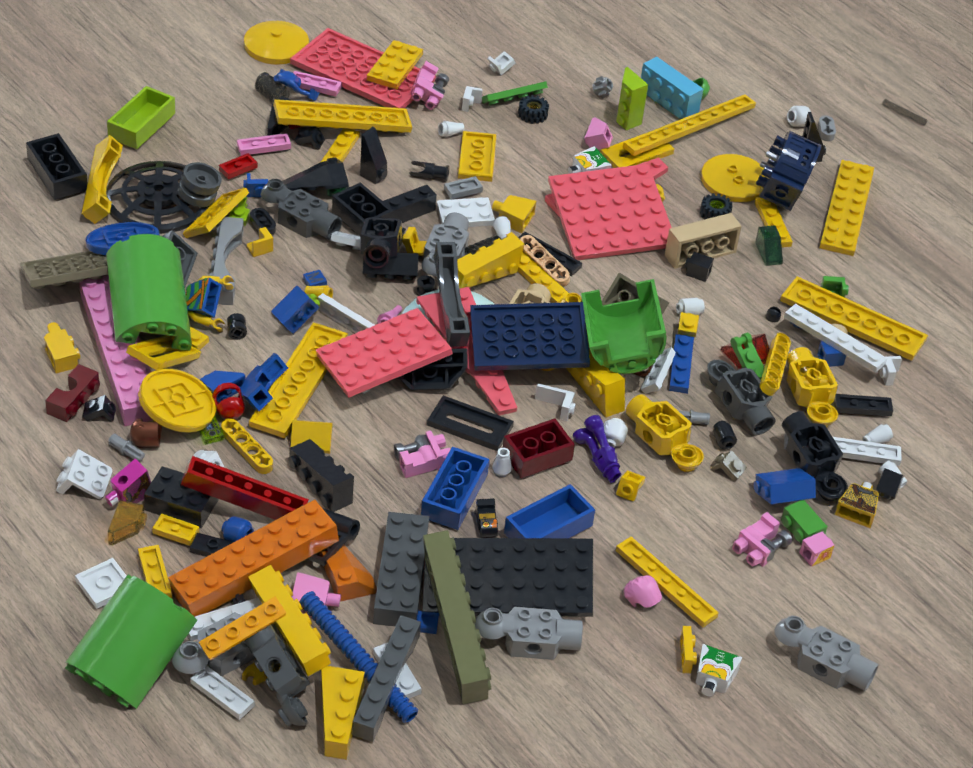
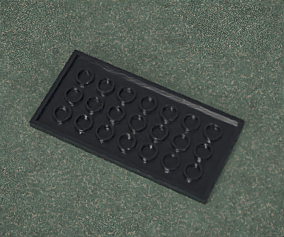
M454 538L456 544L455 553L459 555L461 563L460 572L465 577V591L469 592L471 600L469 605L470 609L474 611L475 616H478L488 608H497L502 613L508 614L514 607L557 610L561 617H593V539ZM425 561L423 611L439 613Z

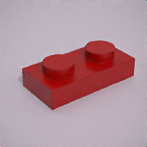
M249 153L219 165V171L228 180L258 168V162Z

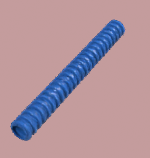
M314 591L304 594L299 601L303 609L308 611V615L312 616L313 621H316V624L320 626L321 630H324L329 639L333 640L332 642L337 645V648L341 649L343 654H346L345 657L350 659V663L354 664L358 671L365 672L364 678H367V682L370 683L378 663H375V660L370 658V654L366 653L362 645L356 639H353V635L349 634L348 629H345V626L341 624L335 615H332V611L328 610V607L324 605L323 601H320V598L316 596ZM395 684L388 706L393 708L394 713H397L399 718H402L403 723L410 722L417 715L418 708L414 707L412 702H409V698L405 697V694Z

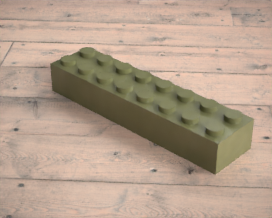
M448 530L423 535L424 558L462 704L488 699V691L491 690V674L489 667L485 665L486 655L484 648L480 646L481 637L479 629L475 628L474 623H476L474 611L470 609L469 604H471L469 592L465 591V577L460 572L461 563L459 555L455 553L456 544L454 537L450 538Z

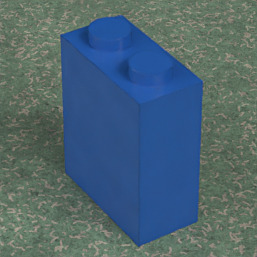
M801 468L755 474L754 490L770 504L816 498L815 478Z

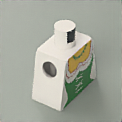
M593 146L573 157V165L568 167V174L610 169L612 165Z
M703 644L696 676V684L703 687L702 693L709 697L713 696L715 691L725 693L738 673L742 657Z

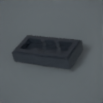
M197 533L190 546V552L207 557L232 544V542Z

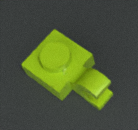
M244 197L238 203V207H234L229 215L231 218H243V226H246L250 216V209H247L248 204H246L247 197Z

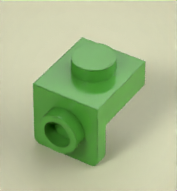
M823 276L822 288L842 297L848 295L849 286L845 283V277Z

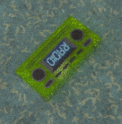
M215 416L206 428L199 431L205 445L224 440V434Z

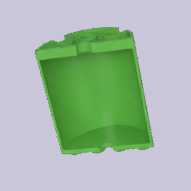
M127 574L65 662L67 664L65 669L74 675H79L82 677V680L91 686L95 685L105 695L109 697L112 694L118 697L116 701L124 707L128 708L131 705L137 709L198 620L185 608L174 604L173 599L157 588L135 576L131 577Z

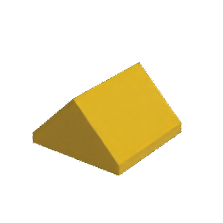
M292 420L291 447L311 439L324 450V453L330 454L333 422Z

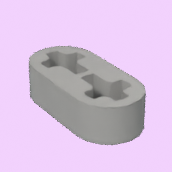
M821 116L818 122L819 134L824 141L834 140L836 133L834 120L830 116Z

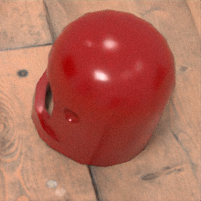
M233 383L219 385L212 394L219 416L225 420L239 418L245 410L240 388ZM235 389L238 391V397H229L220 403L216 401L217 394L223 390Z

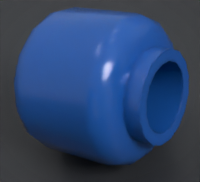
M232 516L222 525L223 538L234 543L254 532V529L249 520Z

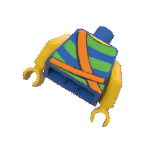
M229 275L224 276L223 279L217 276H202L196 282L189 284L185 292L188 316L196 323L205 326L212 325L218 332H222L223 329L217 327L219 323L225 324L224 321L220 318L212 320V318H215L222 287L221 284L227 290H232L234 287L228 282H234L233 278Z

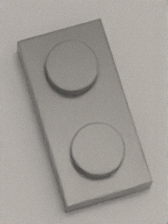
M475 176L445 183L444 190L452 200L483 192V186Z

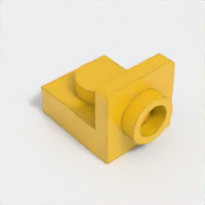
M627 470L620 478L616 495L635 501L638 490L643 486L646 477Z

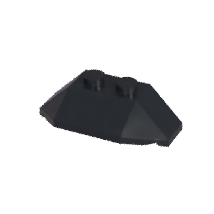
M452 349V355L398 378L411 391L450 389L468 368V349Z

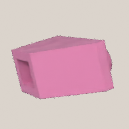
M596 117L592 118L585 135V143L589 148L593 146L597 149L610 147L613 136L608 125Z

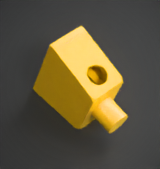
M509 195L504 203L495 200L492 205V210L499 212V217H507L511 223V229L519 233H523L535 215L536 209L535 200Z

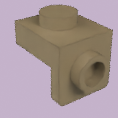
M732 450L726 454H719L714 459L716 463L712 467L713 471L721 468L733 482L739 479L747 468Z

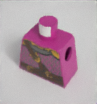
M135 458L111 478L110 483L113 491L106 495L105 499L111 507L120 501L126 508L144 500V493L151 484L148 470Z

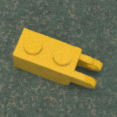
M49 323L47 326L49 333L44 336L45 351L55 373L74 369L78 365L80 353L78 348H74L72 336H68L66 329L61 330L58 323Z

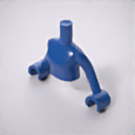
M281 69L274 76V81L281 82L286 87L292 88L295 92L305 95L314 101L317 100L320 92L315 91L313 88L310 89V92L299 88L301 79L290 71Z

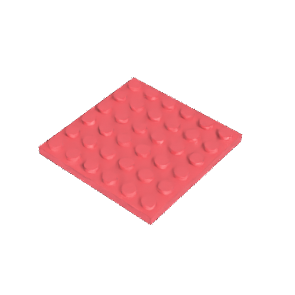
M649 164L548 177L550 189L574 259L584 260L666 249L669 229L672 227Z

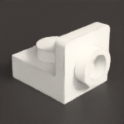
M466 86L462 111L468 112L469 107L473 106V103H481L482 89Z

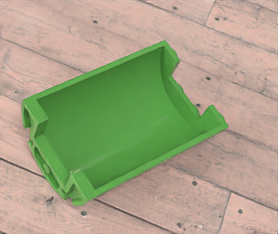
M138 234L129 236V240L123 242L119 240L106 253L115 341L135 344L140 332L176 336L171 345L172 349L190 351L192 339L179 249L169 239L154 234Z
M654 279L636 282L638 299L602 305L599 290L581 293L590 351L594 359L601 366L609 368L612 372L630 374L645 370L656 362V359L665 349L666 330Z

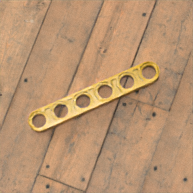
M781 332L777 333L771 342L760 382V389L768 396H773L780 387L791 345L790 338Z

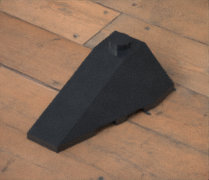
M328 158L327 161L320 162L282 181L291 191L301 189V187L309 190H316L318 186L326 187V189L349 187L344 164L339 159L337 160V158Z

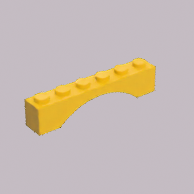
M111 135L95 146L81 213L94 224L110 214L112 202L107 198L106 188L110 174L121 157L123 147Z

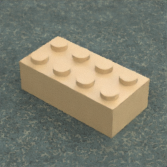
M729 213L670 228L664 256L673 268L676 269L685 266L687 258H691L693 252L712 258L736 253L742 226L733 214Z

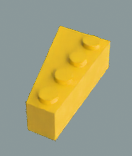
M510 232L506 234V238L494 240L493 245L487 248L483 246L475 254L469 253L458 259L459 289L472 287L517 273L525 244L514 233Z
M326 666L321 669L324 755L327 757L347 760L353 736V719L360 706L364 689L365 672L333 666Z

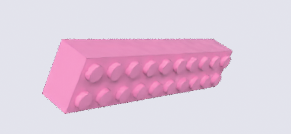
M103 275L100 279H83L80 282L81 299L124 426L132 425L139 418H142L143 422L153 421L142 408L138 396L139 387L143 379L152 371L150 366L126 353L128 346L132 345L131 343L115 341L109 275ZM139 335L136 339L135 344L141 342Z

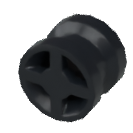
M431 276L419 277L417 280V295L421 296L435 291V279Z

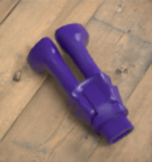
M593 415L584 421L586 428L576 430L572 436L576 443L586 444L589 447L593 457L592 461L602 472L603 477L607 478L610 483H614L621 476L617 454L615 453V448L608 443L602 418L599 415Z

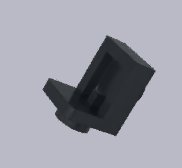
M304 127L299 130L294 140L297 145L312 142L315 149H320L325 138L318 127Z
M106 395L85 402L83 417L86 421H90L104 415L111 422L114 421L116 406Z

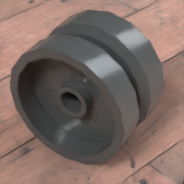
M200 162L190 163L183 170L182 178L177 188L178 194L188 204L197 207H208L216 199L222 178L220 173L208 164Z

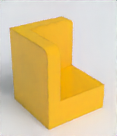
M266 227L260 228L259 240L247 243L246 247L253 257L273 252V237Z

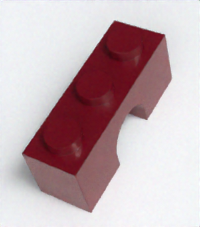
M78 364L68 375L70 391L56 388L45 400L46 413L64 422H68L72 416L76 415L78 409L88 401L89 397L99 389V372Z

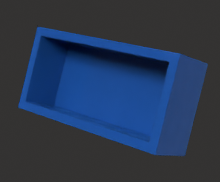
M569 484L507 516L504 534L508 538H570L593 526L595 509Z

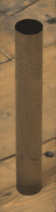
M884 99L882 105L924 126L927 123V119L887 99Z

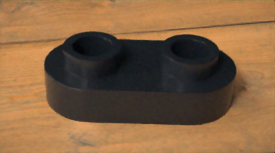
M255 208L251 210L250 221L258 232L263 227H266L271 235L276 232V222L265 209Z

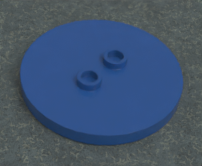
M124 222L110 224L90 232L86 237V247L93 253L106 255L112 245L119 240L122 242L129 240V236L138 234L160 236L155 226L147 223Z

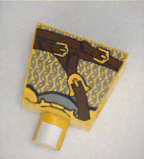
M863 482L861 485L853 483L840 498L835 515L871 528L876 514L879 493L872 490L873 486L869 482Z

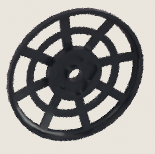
M149 161L130 166L116 174L106 188V195L110 201L111 196L121 194L123 201L128 206L120 213L113 203L111 204L110 214L117 222H138L128 218L133 211L154 216V224L150 225L155 226L159 230V234L168 233L171 230L177 232L188 228L208 207H201L194 213L188 207L190 204L179 199L180 196L177 190L178 180L182 178L183 172L177 169L184 170L186 165L171 161ZM156 170V174L147 177L141 174ZM163 170L171 171L177 174L171 177L168 175H164ZM128 175L121 188L111 190L112 186L120 178ZM133 178L140 180L137 186L127 187ZM137 192L138 198L132 202L127 193ZM144 203L148 206L154 207V210L140 207L139 205ZM173 203L177 205L176 207L162 210V207ZM183 211L188 216V218L178 222L161 224V216Z

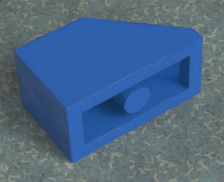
M215 370L205 375L200 381L209 388L212 394L223 383L236 384L241 390L245 374ZM235 389L223 390L217 394L216 401L220 403L222 400L237 394L238 391Z

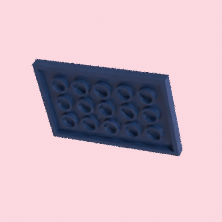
M583 302L470 305L475 371L590 367Z

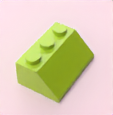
M626 67L624 71L616 122L625 130L642 125L648 84L629 67Z

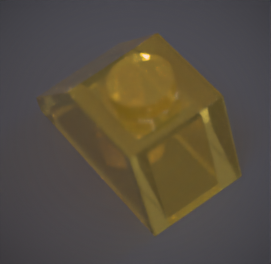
M119 500L108 529L109 545H115L139 534L141 527L145 526L147 521V514L144 513L143 504Z

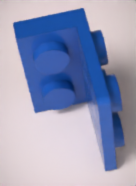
M295 286L271 312L294 334L320 307L299 286Z

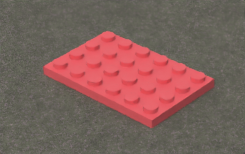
M418 308L316 349L317 357L348 398L453 354L449 344Z

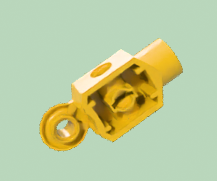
M805 347L792 350L786 360L789 366L786 381L798 405L807 407V414L812 423L825 424L828 427L838 418V411L830 405L834 402L838 384L826 360L814 358L811 351Z
M640 394L628 403L626 414L636 423L635 433L659 455H671L678 468L684 472L693 471L702 463L704 459L702 450L697 446L688 444L692 423L668 401L652 402L646 395Z

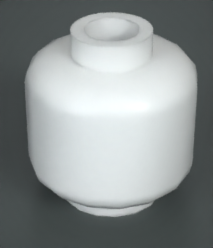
M793 106L787 113V120L793 127H804L807 114L811 111L807 106Z
M618 418L605 421L604 430L609 445L613 448L623 445L628 432L625 422Z

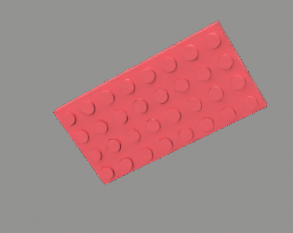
M327 28L290 58V64L319 77L342 82L341 87L384 107L406 108L414 101L411 99L412 94L410 91L420 68L414 66L397 90L367 81V74L384 52L330 28ZM436 75L434 76L432 83L435 82Z

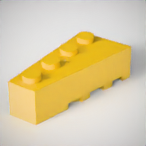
M590 349V367L566 368L605 418L625 411V378L619 373L612 372L603 365L601 366L592 356Z

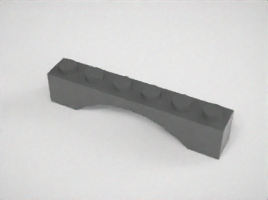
M436 242L434 261L447 343L450 347L467 346L470 329L468 317L464 312L461 302L455 242Z
M400 615L353 719L352 735L374 742L396 681L406 661L413 653L420 637V621Z

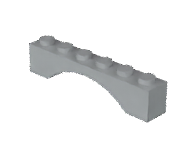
M224 217L221 220V224H217V235L219 236L215 237V247L217 248L213 250V259L215 260H212L211 271L213 273L210 272V276H217L220 279L227 275L231 276L225 267V261L229 254L242 244L244 232L243 218ZM234 278V282H228L233 285L234 288L232 290H227L221 284L218 304L233 305L235 296Z

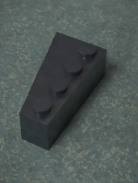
M311 439L289 448L288 461L290 466L298 471L301 479L308 483L311 491L319 496L325 507L335 512L353 503L354 476L351 473L346 474L344 472L345 468L342 465L336 466L334 459L330 455L326 457L324 450Z

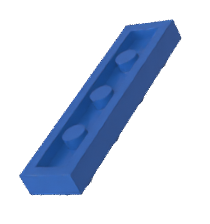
M675 335L674 351L676 353L672 362L669 391L688 394L694 337Z

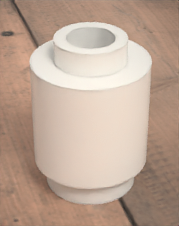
M699 298L680 299L676 304L678 314L683 312L700 315L705 310L704 301Z

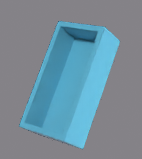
M658 57L643 63L641 79L648 84V97L679 119L699 112L703 88Z

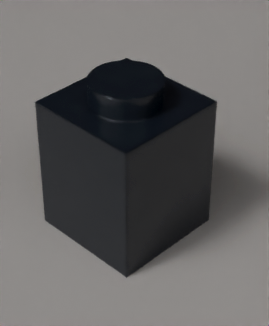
M693 252L691 258L688 257L685 262V268H687L686 276L706 282L712 271L714 258Z
M884 468L876 488L877 491H880L879 495L890 499L891 496L896 497L905 475Z

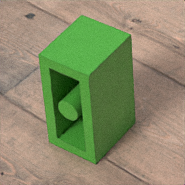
M805 500L784 507L781 518L782 524L788 528L801 545L802 541L822 531L826 534L828 526Z

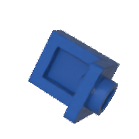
M247 173V180H243V187L247 188L249 192L247 197H261V190L268 183V179H251L250 173Z

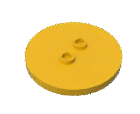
M722 154L712 157L703 165L701 180L704 187L710 193H715V196L721 194V197L725 195L726 199L729 198L732 202H748L760 196L761 187L755 185L764 168L760 167V163L749 157L737 154Z
M176 369L155 370L146 375L139 387V401L144 411L155 422L168 429L178 432L200 431L206 428L215 416L216 404L211 391L202 381L189 373Z

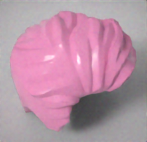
M649 575L637 577L629 581L624 587V596L633 607H636V603L641 604L645 608L652 607L662 599L657 582Z

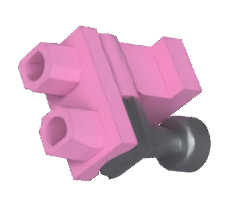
M425 61L417 74L410 93L412 94L411 99L416 102L423 100L426 102L425 106L432 110L434 107L436 108L445 93L443 87L447 86L449 77L446 74L440 73L435 79L436 84L432 83L439 68Z
M432 431L425 432V435H417L415 441L404 446L402 443H397L393 446L397 460L400 459V468L405 478L435 469L439 470L450 451V448L440 450V448L446 447L444 435L433 436Z
M766 512L759 521L740 531L739 537L733 543L732 549L737 554L747 553V563L752 567L757 564L764 567L767 561L773 559L775 551L780 546L787 547L792 543V537L786 530L778 532L780 522Z

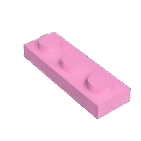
M294 71V74L301 79L299 88L306 90L313 88L317 92L335 97L341 89L342 82Z
M284 133L237 140V147L242 156L247 153L251 155L291 149V142L288 134Z

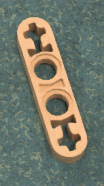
M531 235L521 237L520 240L524 244L531 243V247L527 244L524 245L523 252L561 286L568 285L570 282L568 270ZM537 252L544 254L541 258L534 257ZM549 263L555 264V267L553 269H547L546 265ZM557 272L559 273L560 276H562V277L565 276V278H564V279H563V278H559Z

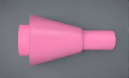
M397 305L393 310L379 315L377 318L378 324L398 316L402 311V307Z

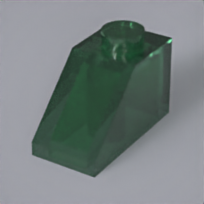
M776 226L758 227L755 243L765 265H782L781 236Z

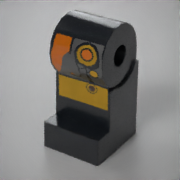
M495 498L476 500L475 515L480 537L498 536Z

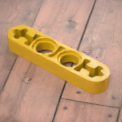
M226 419L221 423L222 435L258 473L268 474L273 470L272 457L238 421ZM239 438L246 439L245 442L241 443L237 442L236 440ZM256 450L258 453L251 455L248 451Z

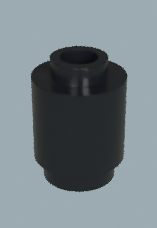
M727 421L715 423L713 434L721 449H731L737 443V438L731 425Z

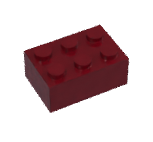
M556 418L505 435L502 448H507L510 451L512 467L520 478H524L572 461L575 444Z

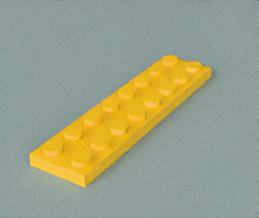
M274 99L277 122L282 125L315 126L319 128L332 127L335 129L348 128L351 130H369L371 127H374L376 130L383 132L395 131L399 133H411L412 124L405 108Z
M841 160L820 249L854 256L875 167Z
M798 276L781 295V302L790 306L797 304L827 323L843 325L847 332L911 361L928 337L923 332Z
M313 322L286 363L288 369L275 380L268 392L273 399L260 411L254 412L249 420V427L286 438L292 428V420H297L328 371L317 357L316 349L348 337V333Z

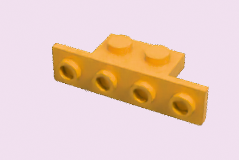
M275 596L199 641V645L208 659L212 660L286 616V611Z

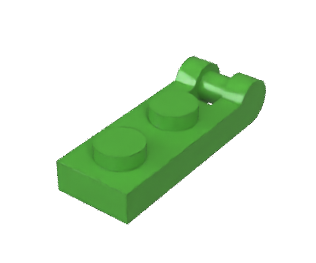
M747 332L742 334L741 337L731 338V345L742 368L754 370L761 380L764 366L752 343L751 334Z

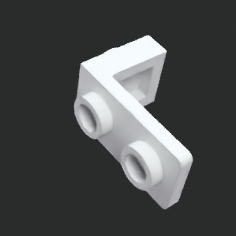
M537 384L535 399L562 406L560 420L568 421L569 415L574 414L576 406L573 403L575 392Z

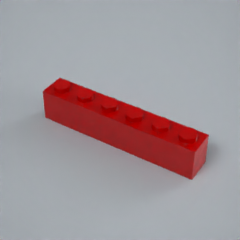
M195 456L191 457L181 485L274 520L307 504L309 500Z

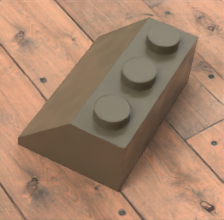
M618 273L604 296L602 305L638 299L636 282ZM658 296L663 314L669 302Z

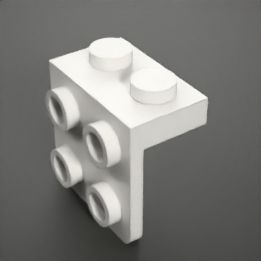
M79 449L71 457L68 456L62 465L64 471L57 478L59 484L56 491L63 495L74 485L95 498L101 499L110 480L112 468Z

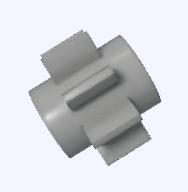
M600 76L596 78L593 84V91L599 96L610 95L609 92L613 89V83L607 77Z

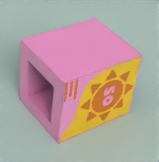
M822 531L804 539L799 553L812 567L830 559L835 545Z

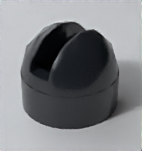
M775 306L770 307L766 313V319L770 322H778L781 318V310Z

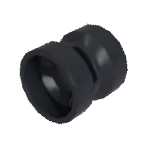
M239 313L228 316L229 337L235 340L243 339L247 335L246 318Z

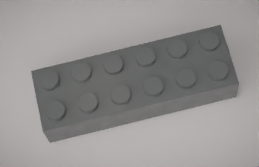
M388 512L374 605L373 624L396 626L400 615L417 620L425 560L423 535L428 534L429 516Z

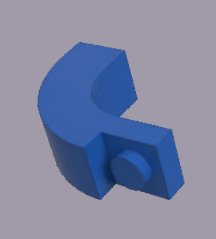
M276 353L272 354L261 366L257 365L242 384L241 394L256 411H260L273 399L268 389L288 369L287 365Z

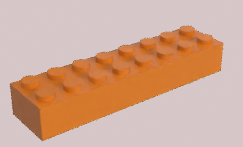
M313 500L169 576L172 594L181 606L194 617L208 613L235 598L236 594L241 595L252 589L248 576L269 565L273 567L275 572L279 570L281 573L338 542L337 525L318 502Z

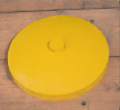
M285 21L258 23L252 26L244 36L246 52L255 60L267 64H288L291 57L309 44V37L301 27Z

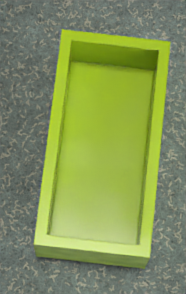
M145 86L107 121L108 136L111 135L118 142L138 149L175 114V97Z

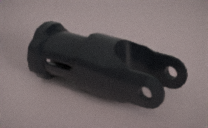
M411 162L412 165L425 168L421 172H409L411 176L430 179L435 177L443 178L445 181L448 180L449 165L445 167L437 166L435 163Z

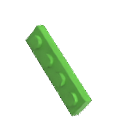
M547 82L488 94L482 97V103L493 105L499 103L498 100L501 99L506 102L513 100L514 96L523 98L533 92V95L543 93V89L548 88Z

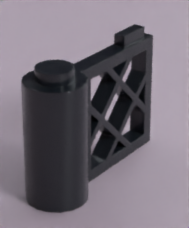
M323 508L337 525L339 541L322 550L328 551L323 557L314 554L307 559L325 566L327 560L336 554L348 539L353 540L356 538L360 530V523L358 520Z

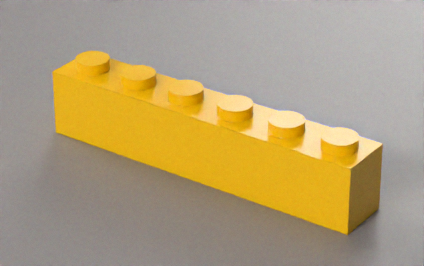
M269 565L248 576L251 586L262 604L276 596L286 611V616L277 620L275 625L307 676L330 665L331 661L328 655L331 654L328 645L326 642L321 643L320 639L322 638L317 628H311L312 622L308 614H302L301 610L303 608L297 598L293 600V592L288 584L284 586V579L280 571L275 572L273 567Z

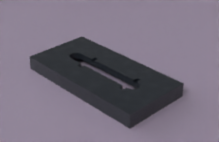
M444 395L427 419V426L495 451L501 448L504 436L510 433L514 425V421ZM454 415V417L458 419L467 421L480 427L483 426V428L493 431V433H487L485 431L476 429L466 424L457 422L455 420L447 418V416Z

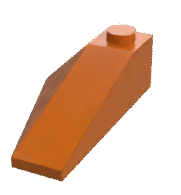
M345 545L327 560L324 568L334 594H341L340 602L376 594L377 587L372 575ZM328 551L319 552L320 557H323Z

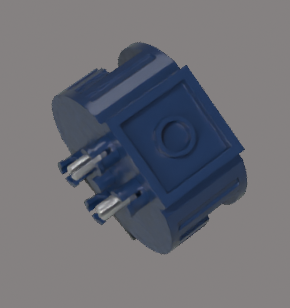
M790 130L784 138L777 135L773 145L765 154L769 158L767 163L764 161L760 163V167L764 169L755 185L761 187L759 197L791 211L809 179L819 156L821 145Z

